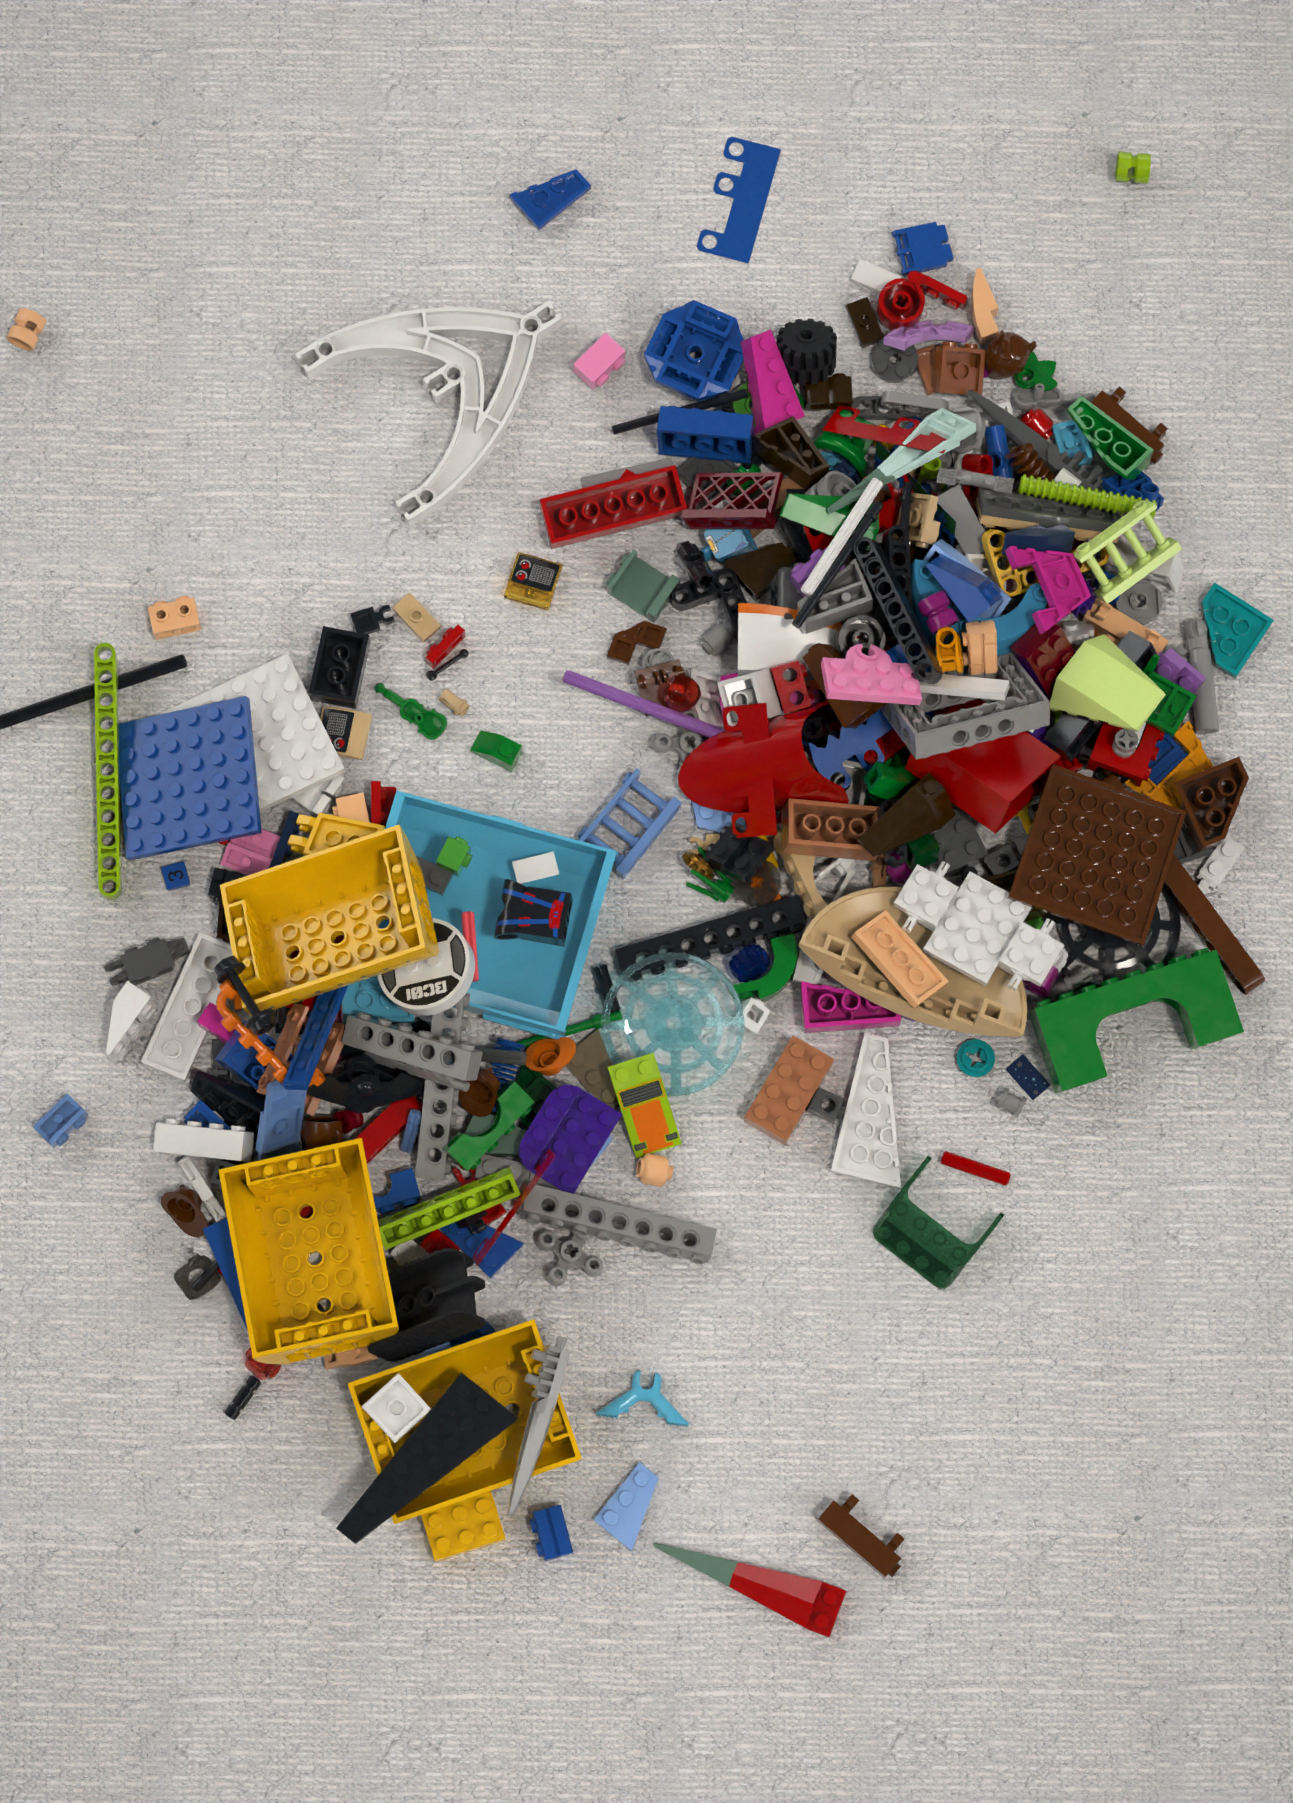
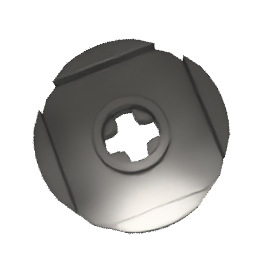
M882 338L872 354L874 369L879 377L886 382H903L904 379H907L909 376L911 377L918 368L919 356L915 346L912 345L904 351L884 345V338ZM898 354V357L902 359L901 362L898 361L896 365H892V361L889 360L890 357Z

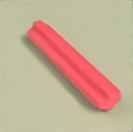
M466 911L461 914L462 932L474 953L475 973L472 982H477L479 980L475 917L474 912Z

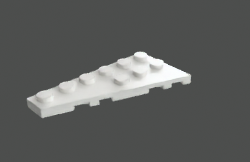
M864 1033L830 1172L901 1189L888 1038Z

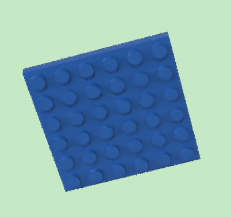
M247 696L119 724V778L126 859L131 861L262 833L250 699Z

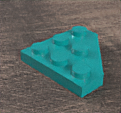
M1214 583L1201 602L1203 615L1208 628L1207 632L1215 666L1236 678L1274 620L1217 583Z

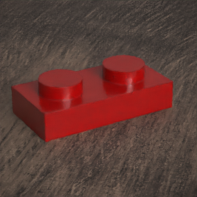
M459 624L454 629L450 627L442 636L443 640L438 645L433 644L426 652V662L433 670L466 637L465 630Z

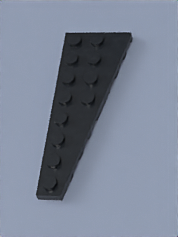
M461 1372L336 1529L354 1544H357L386 1520L398 1513L403 1507L419 1497L420 1494L453 1471L471 1455L479 1451L488 1442L500 1435L505 1429L515 1423L518 1417Z

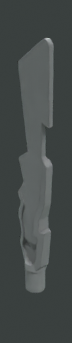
M368 1051L362 1053L369 1055L378 1064L393 1069L396 1067L407 1071L410 1075L434 1081L441 1085L465 1092L470 1087L469 1082L411 1064H404Z

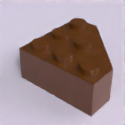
M1240 757L1177 781L1170 788L1178 808L1187 811L1184 821L1198 853L1220 845L1226 838L1229 826L1249 779Z

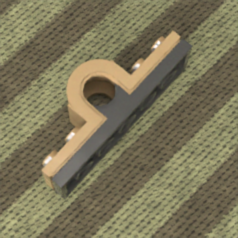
M978 487L975 500L979 522L986 527L1001 526L1015 531L1035 525H1041L1044 528L1064 525L1075 531L1074 537L1083 541L1093 539L1119 520L1118 513L1116 512L1115 514L1112 510L1106 512L1105 509H1102L1100 511L1097 507L1095 509H1091V506L1085 508L1082 504L1080 506H1077V503L1070 505L1067 501L1066 503H1062V500L1055 502V499L1050 501L1047 497L1041 499V496H1037L1035 498L1032 494L1026 496L1025 493L1020 495L1018 492L1009 494ZM1119 537L1114 539L1112 542L1118 543Z

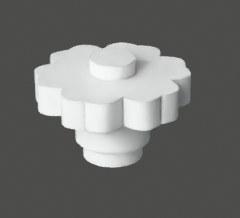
M1072 620L1056 623L1062 628L1075 653L1084 641L1094 638L1093 625L1087 624L1085 621Z

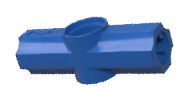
M1004 424L986 427L985 441L987 455L991 456L993 460V476L1014 479L1013 467L1010 465L1014 458L1009 460L1005 458L1010 451L1008 450ZM1015 482L1013 484L1012 492H1016Z

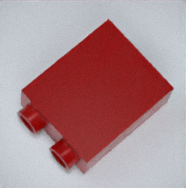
M976 699L964 704L937 709L934 715H946L960 711L963 708L969 709L981 706L986 702L982 699ZM1025 731L993 741L974 744L970 747L951 750L947 753L932 755L927 758L915 759L911 753L905 769L920 780L929 772L946 789L949 799L953 804L996 834L1043 791L1049 769L1052 764L1057 765L1060 755Z

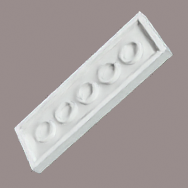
M199 932L143 1055L142 1064L186 1082L208 1033L198 1026L197 1021L209 1002L216 1005L217 996L221 991L220 984L216 980L218 976L214 967L222 959L233 956L230 944Z

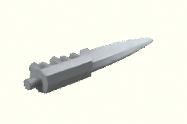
M557 1336L555 1346H545V1352L533 1349L531 1359L541 1361L542 1365L538 1369L539 1376L527 1373L524 1382L536 1386L531 1396L537 1398V1400L531 1403L529 1410L530 1413L515 1469L507 1516H511L514 1513L526 1489L553 1417L570 1352L564 1350L567 1338Z

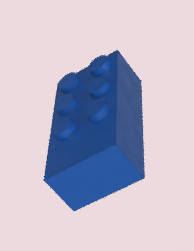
M660 406L657 424L659 455L695 457L718 461L729 460L751 464L754 435L753 415L728 413L721 410L708 411L699 408L687 409L676 406Z

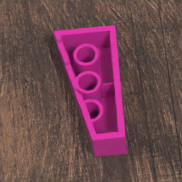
M771 329L742 341L745 372L748 373L749 384H747L748 391L751 393L753 406L751 411L756 426L754 428L755 434L792 416L796 420L805 417Z

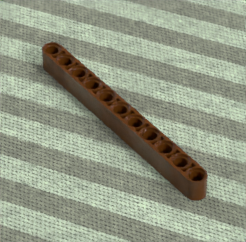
M1109 773L1100 780L1125 789L1113 773ZM1173 853L1163 888L1209 950H1217L1223 969L1244 995H1247L1265 982V977Z

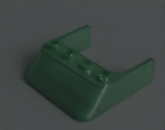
M928 1155L876 1222L873 1228V1236L878 1243L933 1286L945 1289L954 1282L1001 1222L1005 1214L1001 1212L980 1240L974 1244H966L913 1204L908 1197V1190L932 1160Z

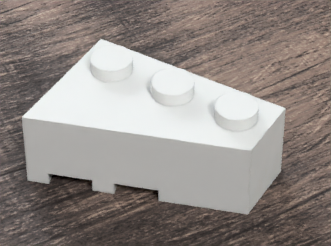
M1119 537L1118 543L1113 542L1127 566H1130L1137 560L1138 556L1127 538ZM1140 541L1146 552L1155 547L1149 542ZM1178 553L1146 575L1144 579L1150 580L1151 584L1155 587L1157 582L1171 586L1170 591L1177 593L1185 568ZM1109 555L1108 561L1103 566L1106 572L1117 575L1119 570Z

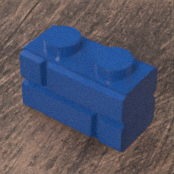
M561 1505L532 1512L533 1518L529 1519L532 1533H538L540 1542L535 1543L539 1557L544 1556L546 1562L574 1554Z

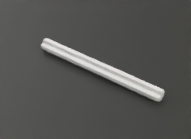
M872 478L802 586V593L807 596H811L882 488L883 483L880 480Z

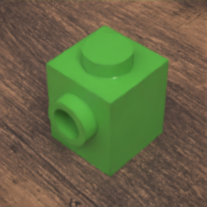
M448 836L436 860V865L452 872L453 875L458 877L462 868H467L473 857L470 854L471 849L468 846V842L457 836L455 838Z

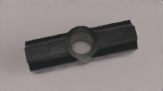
M689 541L681 543L677 554L688 572L689 579L694 581L697 588H701L704 591L712 589L717 581L713 571L706 562L704 552L700 551L696 544H692Z

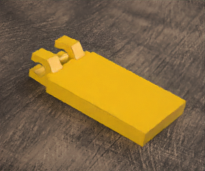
M320 812L316 818L299 814L296 824L300 825V831L310 833L309 838L290 835L288 845L291 846L292 851L307 856L384 830L385 826Z

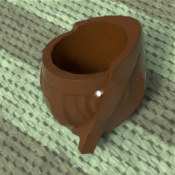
M1001 330L986 349L985 368L989 376L994 380H1002L1019 374L1024 369L1030 353L1037 347L1036 342L1029 343L1018 334L1004 333Z
M326 1115L305 1118L302 1121L300 1132L302 1150L343 1142L344 1133L341 1120Z

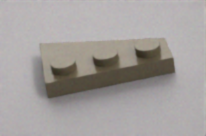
M597 1029L576 1046L575 1055L566 1067L592 1096L613 1109L619 1106L607 1069L612 1063L599 1029Z

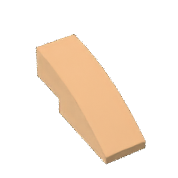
M981 267L976 269L971 297L972 320L980 346L991 342L999 334L993 317L997 316L998 305Z

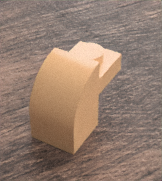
M368 1346L324 1356L325 1369L361 1366L378 1359L377 1356L368 1352Z

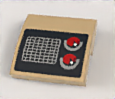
M323 706L320 720L338 756L345 759L363 760L372 714Z

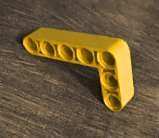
M989 529L982 535V545L994 582L1009 596L1024 593L1032 584L1039 583L1032 565L1012 570L1007 556L1002 555L1005 533ZM997 534L999 543L993 547L990 544V538L992 535ZM1105 547L1099 550L1100 558L1097 562L1100 566L1104 565L1109 559V554ZM1003 556L1006 559V565L999 569L997 560ZM1086 561L1078 563L1081 573L1090 570ZM1033 571L1035 579L1032 583L1028 584L1026 575L1028 572ZM1011 579L1013 587L1011 590L1006 591L1004 589V582Z

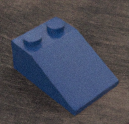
M943 554L926 565L969 623L1002 598L1001 590L995 582H991L989 578Z

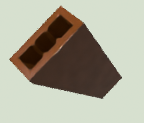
M817 643L808 649L809 652L802 658L826 697L821 669L822 658L845 659V657L832 645ZM827 699L842 726L854 729L887 704Z

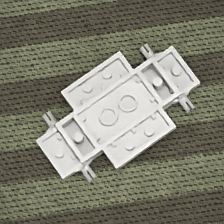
M941 861L936 872L929 871L918 864L916 865L893 906L908 916L902 926L904 931L907 929V932L911 933L916 923L933 931L923 948L924 953L984 986L988 984L998 967L1013 975L1007 985L1009 989L1013 986V991L1017 990L1022 980L1030 981L1041 987L1064 948V944L1049 935L1055 925L1054 921L1050 923L1051 919H1046L1041 929L1029 926L1024 921L1032 907L1007 899L1009 892L972 872L968 873L959 888L944 878V875L950 868L948 863L945 865V862Z

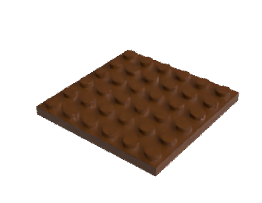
M1052 764L1007 899L1021 902L1032 908L1143 946L1187 811Z

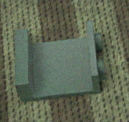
M633 549L630 555L626 553L619 564L621 566L617 573L613 572L606 582L608 585L607 593L654 623L671 600L672 590L680 584V579L673 574L670 578L638 558L637 551Z

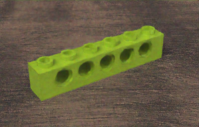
M505 1168L378 1220L384 1249H390L520 1196V1190L511 1168Z

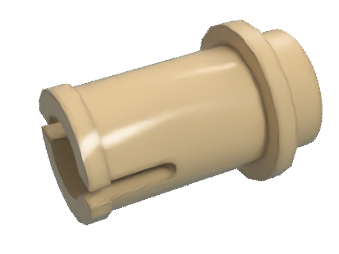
M448 688L440 695L439 701L452 709L456 716L460 715L462 717L470 707L467 704V700L460 699Z

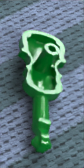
M383 683L375 685L376 693L383 694L385 698L401 708L400 716L403 719L418 725V733H422L430 740L437 739L444 733L447 727V718L442 713L437 712L435 708L428 711L424 708L423 704H420L414 698L405 700L392 690L385 688Z

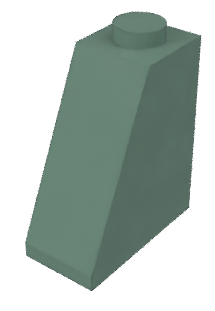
M492 1114L486 1117L473 1115L465 1134L478 1135L485 1132L494 1122L495 1116ZM515 1126L509 1134H503L497 1140L499 1143L490 1153L486 1151L485 1154L495 1157L519 1158V1146L526 1130Z

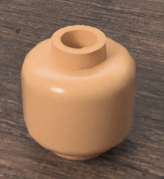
M646 1154L637 1162L636 1177H639L642 1184L662 1187L667 1180L672 1178L673 1166L669 1165V1160L665 1156Z

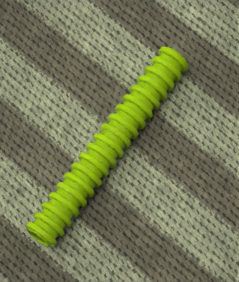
M1026 474L1021 476L1018 489L1020 495L1026 493V496H1030L1032 494L1035 498L1037 496H1041V499L1047 497L1050 501L1052 499H1055V502L1062 500V503L1067 501L1070 505L1077 503L1076 505L1080 506L1082 504L1085 508L1091 506V509L1097 507L1098 510L1105 509L1106 512L1112 510L1115 514L1120 512V515L1130 512L1136 503L1145 501L1141 497L1135 499L1132 495L1131 497H1127V494L1120 496V493L1115 495L1112 491L1106 493V490H1102L1100 492L1097 488L1095 490H1091V487L1085 489L1082 485L1080 487H1077V484L1070 486V483L1065 485L1062 484V481L1055 483V480H1052L1050 482L1047 478L1041 480V477L1035 479L1032 475L1026 477ZM1152 500V503L1157 506L1156 500ZM1156 509L1150 513L1153 519L1155 516Z

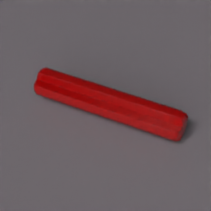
M947 1151L943 1153L941 1158V1164L1002 1185H1007L1011 1174L1007 1171Z

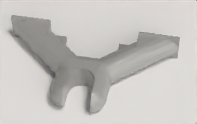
M947 467L939 468L936 482L948 485H955V483L1012 494L1014 479Z

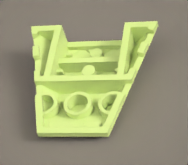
M1103 634L1084 641L1057 676L1050 700V710H1062L1070 715H1081L1098 722L1100 720L1108 722L1112 726L1138 732L1165 697V693Z

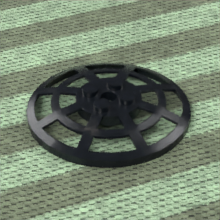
M1163 888L1171 903L1174 922L1160 920L1158 906H1156L1149 928L1153 929L1152 935L1144 949L1140 945L1083 925L1082 929L1086 937L1076 945L1070 934L1068 924L1078 923L1055 915L1044 916L1041 921L1045 923L1046 919H1051L1050 923L1054 921L1055 924H1061L1063 938L1071 950L1068 953L1069 956L1065 966L1058 973L1063 977L1066 975L1069 977L1074 974L1067 967L1078 958L1093 968L1104 970V982L1113 978L1114 971L1128 969L1139 962H1142L1146 968L1155 965L1148 954L1154 948L1160 930L1173 931L1170 948L1162 960L1164 966H1167L1169 964L1168 961L1173 958L1180 939L1181 920L1179 908ZM1093 944L1105 950V961L1094 960L1083 952ZM1128 946L1136 955L1127 961L1114 963L1115 950ZM1089 981L1084 985L1080 986L1079 988H1084L1095 983ZM1095 984L1096 988L1101 987V984Z

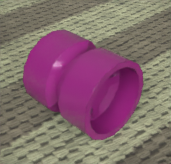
M945 590L930 595L917 603L922 616L929 617L926 622L931 634H936L941 628L951 627L959 622L956 612L952 608H948L950 600Z

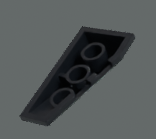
M198 1070L190 1091L212 1111H216L229 1127L231 1125L246 1127L245 1132H254L253 1141L257 1142L260 1113L264 1111L265 1095L257 1093V1090Z

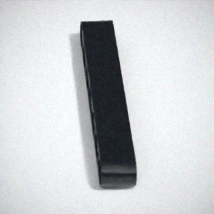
M868 537L859 538L854 544L855 555L917 679L928 684L938 683L942 678V668L882 546ZM871 544L870 552L865 554L866 547ZM881 565L880 572L875 575L876 567ZM891 585L890 593L885 595L886 587ZM901 605L900 613L895 615L896 607ZM911 625L910 634L905 636L906 628ZM921 646V653L915 656L916 648ZM931 666V674L926 677L925 671Z

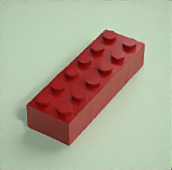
M676 465L542 498L539 503L551 549L682 516L683 509H687Z

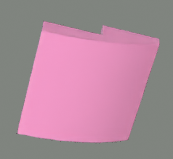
M261 828L262 833L231 839L227 844L220 865L246 875L268 869L281 835Z

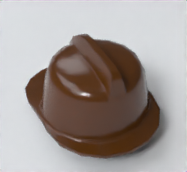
M489 1067L487 1070L479 1069L477 1080L466 1081L470 1084L469 1090L467 1092L459 1091L461 1105L474 1116L486 1117L490 1115L494 1108L500 1082L492 1073V1067Z
M180 1185L174 1192H167L161 1197L162 1208L184 1233L197 1238L205 1235L203 1228L208 1227V1222L201 1212L202 1200L194 1190Z

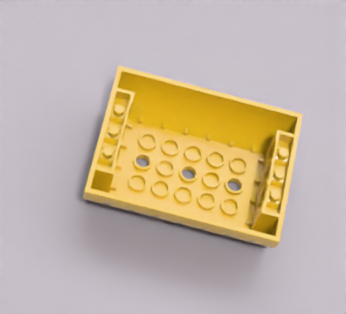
M400 825L220 885L232 955L246 966L244 971L238 976L260 1011L268 1008L275 1010L435 957L439 954L422 869ZM389 920L387 927L379 928L382 921ZM344 935L342 942L334 943L337 936ZM299 950L297 957L289 958L292 951ZM241 999L242 1008L246 1013L251 1015L248 1008Z
M362 1138L218 1169L254 1360L267 1364H290L367 1347L374 1342L397 1334L399 1326ZM307 1206L312 1207V1216L302 1218L300 1215L301 1210ZM313 1253H320L322 1255V1261L317 1265L309 1263V1258ZM322 1300H329L331 1302V1307L326 1312L318 1310V1304Z
M534 1319L347 1383L377 1475L381 1473L422 1422L420 1420L397 1443H394L362 1408L372 1396L398 1373L431 1409L461 1372L505 1408L509 1404H516L520 1408V1412L517 1415L518 1420L392 1516L394 1524L513 1483L531 1403L537 1400V1398L531 1396L536 1386L525 1383L524 1379L527 1373L539 1376L538 1369L541 1367L542 1362L531 1359L533 1349L545 1352ZM560 1393L547 1436L531 1477L582 1460Z

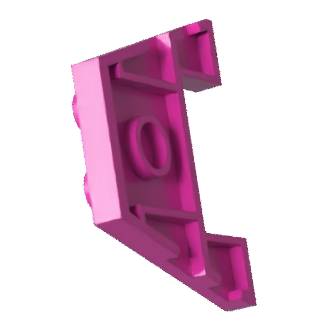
M1010 546L1004 550L1012 570L1030 565L1033 566L1050 608L1037 611L1032 615L1040 634L1045 633L1091 597L1073 553L1049 550L1039 552L1033 548L1017 549L1016 546Z

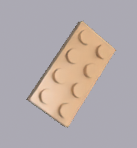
M886 910L851 936L914 1009L945 987L949 982Z

